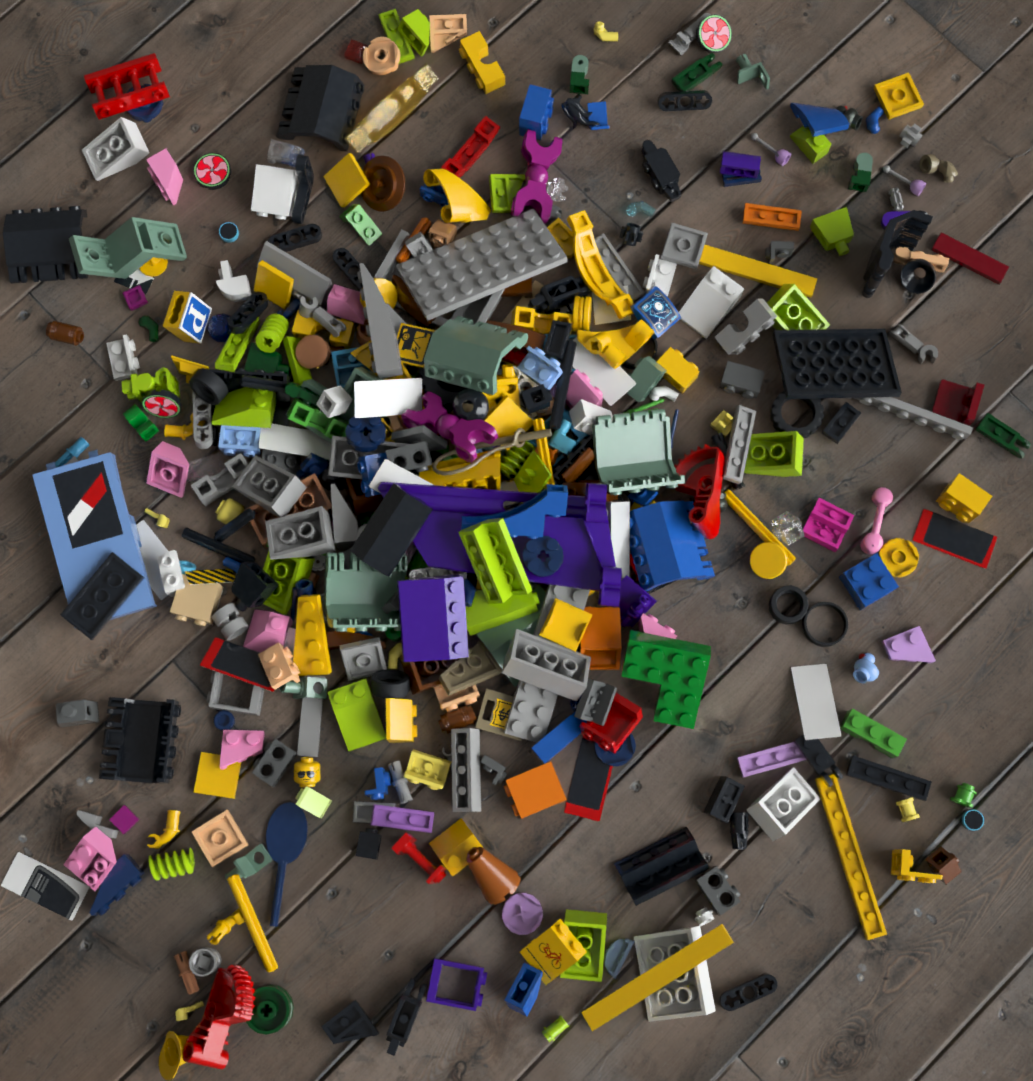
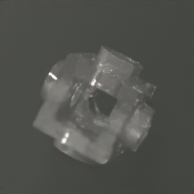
M788 511L771 521L774 528L772 529L773 535L777 540L781 539L788 546L805 536L800 519Z

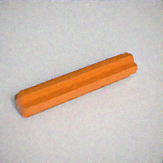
M427 217L422 218L409 238L419 232L425 235L432 222ZM406 244L396 257V261L399 264L407 261L412 255Z

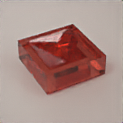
M351 39L344 57L362 64L363 52L366 47L368 48V45Z

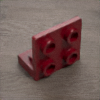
M942 379L932 412L969 426L975 421L984 384L977 382L972 388Z

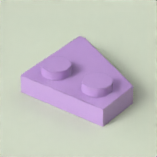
M920 626L882 641L890 660L927 663L936 661Z

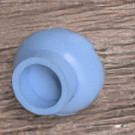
M865 653L859 655V660L854 664L853 677L857 682L864 684L874 681L878 677L879 670L874 664L875 657L873 654Z

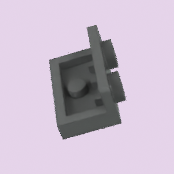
M588 678L587 688L582 693L574 717L604 726L617 688L603 681Z

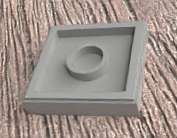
M671 223L660 259L697 270L708 233Z
M380 637L340 645L348 681L370 677L376 671L387 669Z

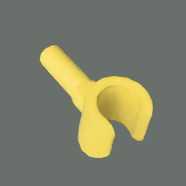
M148 508L145 509V513L158 519L157 526L168 527L169 518L165 515L157 514Z
M203 1001L192 1006L179 1008L175 1012L176 1021L188 1019L187 1012L204 1006Z

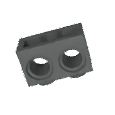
M426 441L386 451L387 459L394 464L398 457H403L405 465L402 468L407 471L416 469L417 473L429 470L428 466H432ZM418 452L424 454L425 458L422 463H417L414 459L415 454Z
M277 739L270 741L264 749L266 753L262 758H258L252 766L254 769L252 773L274 788L297 756L295 751ZM278 748L284 750V755L280 759H276L274 756ZM271 765L272 773L269 776H264L263 768Z
M714 866L695 879V882L717 915L721 916L741 902L738 898L741 895L734 885L730 886L726 879L729 877L724 869ZM711 875H716L718 878V884L715 887L710 886L708 883V878ZM724 892L730 896V901L726 905L720 901V896Z

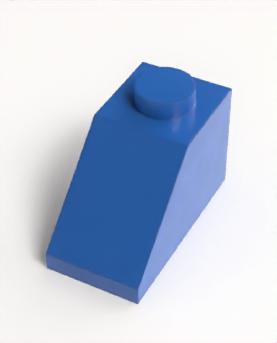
M526 963L523 964L504 1000L510 1009L526 1017L528 1016L538 996L543 975L541 970Z

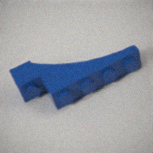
M547 484L546 489L531 500L504 512L485 516H462L461 530L487 519L503 518L511 537L526 536L531 539L543 537L545 514L551 517L566 516L567 485Z

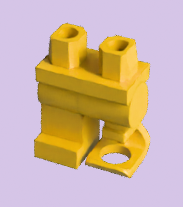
M512 364L501 365L502 375H497V392L494 395L483 393L488 399V413L497 405L496 399L501 398L502 400L506 395L520 408L518 378Z

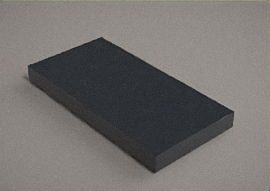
M112 552L60 615L90 640H94L145 577Z

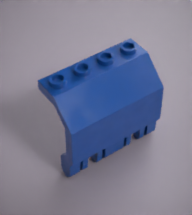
M693 501L657 502L630 511V550L640 586L645 591L675 580L694 578L705 580L715 577L711 561H701L700 558L708 554V550L704 549L707 547L704 537L693 524H690L689 513L694 508Z

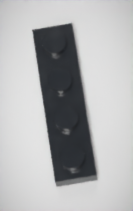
M854 755L851 756L846 776L921 801H927L932 781Z

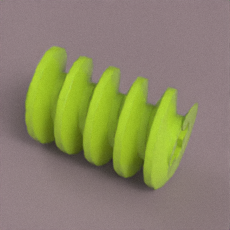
M271 314L266 317L256 336V344L260 350L272 353L280 346L289 328V322L284 316Z
M525 441V444L520 448L512 446L511 450H506V456L502 455L500 457V473L512 480L510 475H517L515 469H521L520 463H525V457H529L530 451L535 450L536 447L529 441Z
M189 848V854H186L185 850L181 849L180 856L174 850L172 857L169 856L168 852H165L164 859L161 858L160 854H157L156 860H153L151 855L148 857L150 872L156 881L160 880L161 876L164 879H168L169 874L171 877H176L177 873L180 876H184L186 871L188 874L194 872L195 859L192 848Z

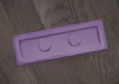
M373 804L370 825L432 833L434 812Z

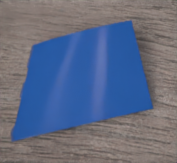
M792 102L790 104L796 119L800 118L804 127H809L813 137L849 128L848 120L837 109Z

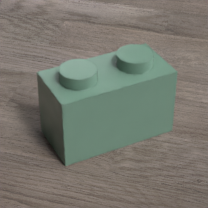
M650 356L641 357L635 363L634 367L636 369L633 373H628L636 382V385L627 394L638 403L646 399L667 371Z

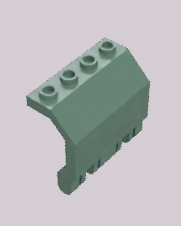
M457 316L454 320L449 319L432 334L424 357L425 376L494 395L497 392V371L502 358L513 348L521 349L528 341V334L520 331L517 332L516 330H511L507 334V329L481 321L473 324V319Z
M327 552L324 607L328 626L340 632L347 631V628H355V631H367V627H375V631H387V627H394L395 631H401L399 610L397 612L393 610L386 614L381 608L398 591L397 581L405 580L407 553H404L388 577L361 561L353 553L350 554V569H344V554Z

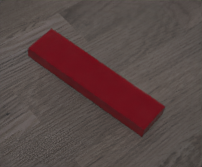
M942 232L931 249L1000 285L1009 269V266Z

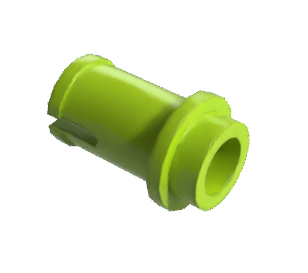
M560 1015L547 1028L544 1027L545 1030L542 1031V1034L549 1042L555 1041L554 1038L568 1028L569 1025Z

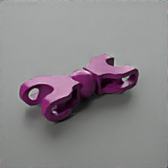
M528 129L525 133L521 153L528 163L525 173L526 184L524 188L517 192L512 200V216L518 217L523 211L524 206H531L535 208L544 224L549 220L553 201L546 191L549 178L547 170L561 154L562 138L554 137L549 147H542L536 141L535 131Z
M426 392L422 396L425 409L421 411L408 409L401 415L402 421L407 428L424 425L434 433H439L441 437L450 439L451 443L456 446L458 457L470 463L477 458L474 444L478 442L492 444L498 438L496 429L484 420L474 419L467 421L462 418L459 420L457 416L448 414L447 410L442 407L441 397L432 392Z

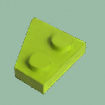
M490 174L489 186L492 213L511 212L512 200L525 180L524 174Z

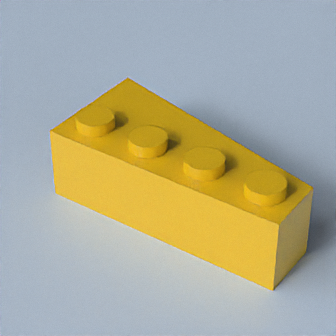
M500 457L482 460L476 466L453 475H440L433 470L419 472V477L435 486L500 490ZM471 463L440 468L438 470L453 471L456 469L463 468Z

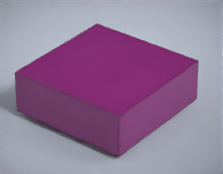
M140 285L122 293L131 311L148 304Z
M123 805L109 820L122 834H126L140 819L126 805Z

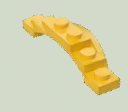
M584 210L570 215L567 221L574 233V257L583 281L594 294L605 300L607 306L612 305L619 319L634 314L631 309L634 302L630 295L625 294L619 288L601 259L592 232L593 225Z

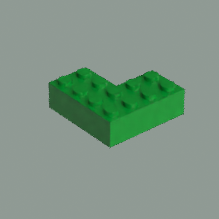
M630 630L621 676L660 684L654 709V721L694 729L711 658V646Z

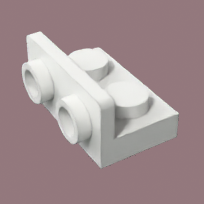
M657 254L654 260L650 259L648 271H651L650 276H645L642 287L646 288L645 294L657 286L668 297L677 264L661 260Z
M126 334L123 335L121 340L106 343L114 380L130 378L131 374L138 375L137 369L140 366L137 357L134 358L133 351H136L134 340H130Z
M172 550L156 555L164 590L170 597L175 596L176 590L185 588L177 551Z

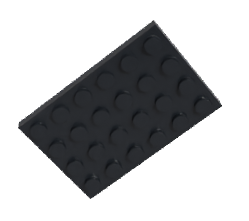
M886 329L774 330L772 334L786 399L900 397L902 393Z

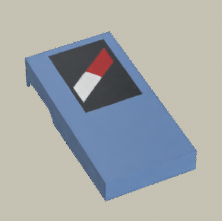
M97 449L88 452V459L57 468L55 461L46 464V471L32 474L68 605L109 555L114 552L145 578L110 620L157 607L140 551L142 545L134 516L129 514L123 495L115 455L109 452L98 456Z

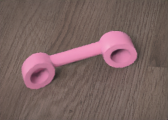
M884 487L876 489L872 494V501L877 506L871 533H868L860 544L861 550L868 555L875 554L883 545V539L879 532L885 507L893 500L892 492Z

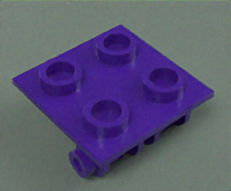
M626 575L621 580L619 607H611L620 608V623L622 627H633L640 620L642 614H645L657 601Z

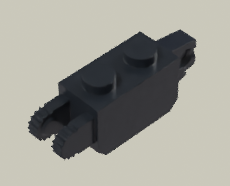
M645 140L641 151L644 157L643 170L646 174L650 175L653 188L655 190L658 189L660 195L664 193L670 202H674L681 198L682 195L678 186L680 172L666 149H657L652 140Z
M568 276L543 286L539 293L535 295V298L529 301L528 307L535 309V311L542 309L547 314L573 304L575 296L583 297L592 291L588 286L579 287L585 283L582 277L574 278V276Z
M412 978L408 983L405 993L400 998L386 1034V1040L390 1041L386 1053L395 1056L398 1046L404 1047L408 1041L427 984L423 983L420 986L418 997L410 996L411 990L415 985V979Z

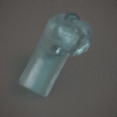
M644 201L630 203L626 212L631 217L635 216L637 212H643L652 217L656 209Z

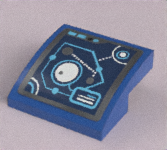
M657 286L653 287L631 306L637 320L640 321L642 319L655 331L652 335L653 339L659 338L681 319L673 303Z

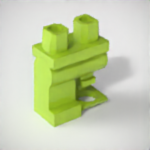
M164 367L155 373V377L149 373L131 374V380L121 381L122 392L127 394L129 400L138 399L142 403L143 395L153 389H156L155 392L167 390L180 398L177 378Z

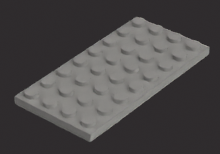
M531 209L519 214L518 217L514 216L451 242L448 245L434 249V252L422 254L396 265V269L428 321L567 263L568 260L566 254L536 211Z

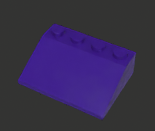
M450 574L397 581L403 662L450 660L469 657L463 576Z

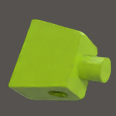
M847 207L812 220L810 229L826 251L836 248L839 256L850 252L847 244L851 242L854 233Z

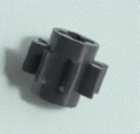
M627 223L626 227L622 226L619 238H623L622 242L626 245L636 246L637 242L641 243L643 231H640L639 225Z

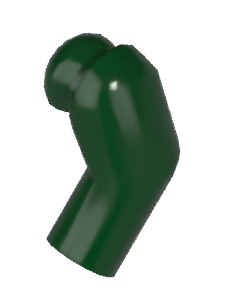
M144 315L139 318L138 324L140 327L149 330V341L158 342V324L150 316Z

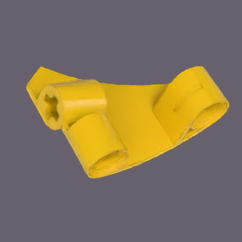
M442 168L427 169L424 172L423 180L427 186H442L449 204L441 209V218L445 223H467L488 219L491 212L490 207L463 180Z
M641 319L632 326L603 332L578 330L577 340L589 352L599 354L613 369H616L638 351L655 331Z

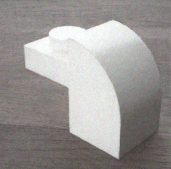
M228 260L220 261L221 269H218L220 280L216 281L220 292L230 301H246L252 295L247 276L233 277Z

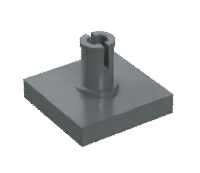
M424 425L392 432L391 440L396 443L415 444L426 441L429 452L447 448V441ZM422 452L415 454L414 459L417 463L423 462Z

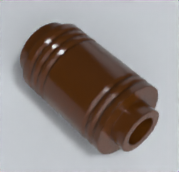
M58 321L49 322L47 325L46 335L51 340L77 346L84 339V332L79 326Z
M464 705L440 715L441 719L438 722L442 732L447 731V734H449L451 729L464 728L474 724L473 721L477 719L472 706Z

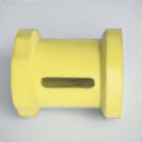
M913 797L896 802L902 815V822L920 817L919 814H916Z

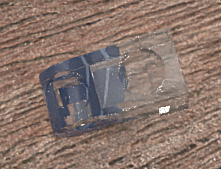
M271 139L267 154L268 163L275 164L278 162L295 167L297 156L299 154L304 155L305 150L293 144Z

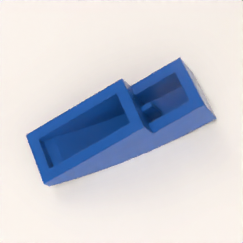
M576 711L531 748L543 764H546L581 734L580 724L582 722L587 723V721L574 717Z

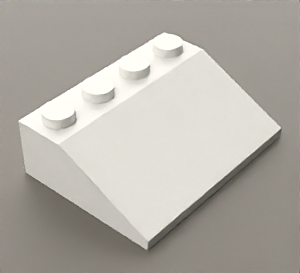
M700 926L634 936L640 975L702 937ZM706 960L645 998L648 1022L702 1016L715 1012Z

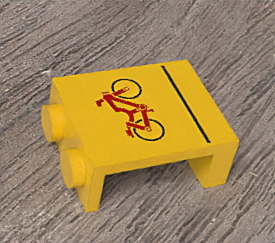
M559 919L540 936L527 944L520 953L530 966L543 972L541 980L547 985L575 964L587 951L571 933L568 926Z

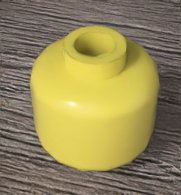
M228 498L226 501L222 500L215 512L217 520L226 525L244 512V506L231 498Z

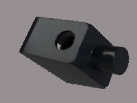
M255 561L241 563L231 588L232 593L238 598L235 607L240 611H246L247 607L253 608L263 605L279 585Z

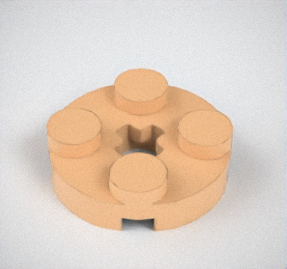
M387 37L373 39L368 48L364 49V64L371 73L376 75H386L396 71L400 61V50L397 45ZM383 52L385 54V57L382 60H380L378 56H381V53Z

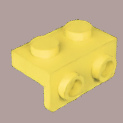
M413 749L403 777L414 784H419V782L426 784L428 788L433 790L443 789L452 761Z

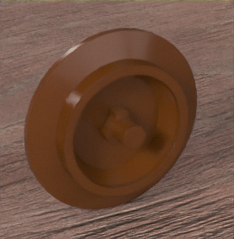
M376 156L370 159L362 170L370 185L361 192V195L366 204L373 210L380 212L392 210L400 203L404 195L405 176L398 162L389 156Z

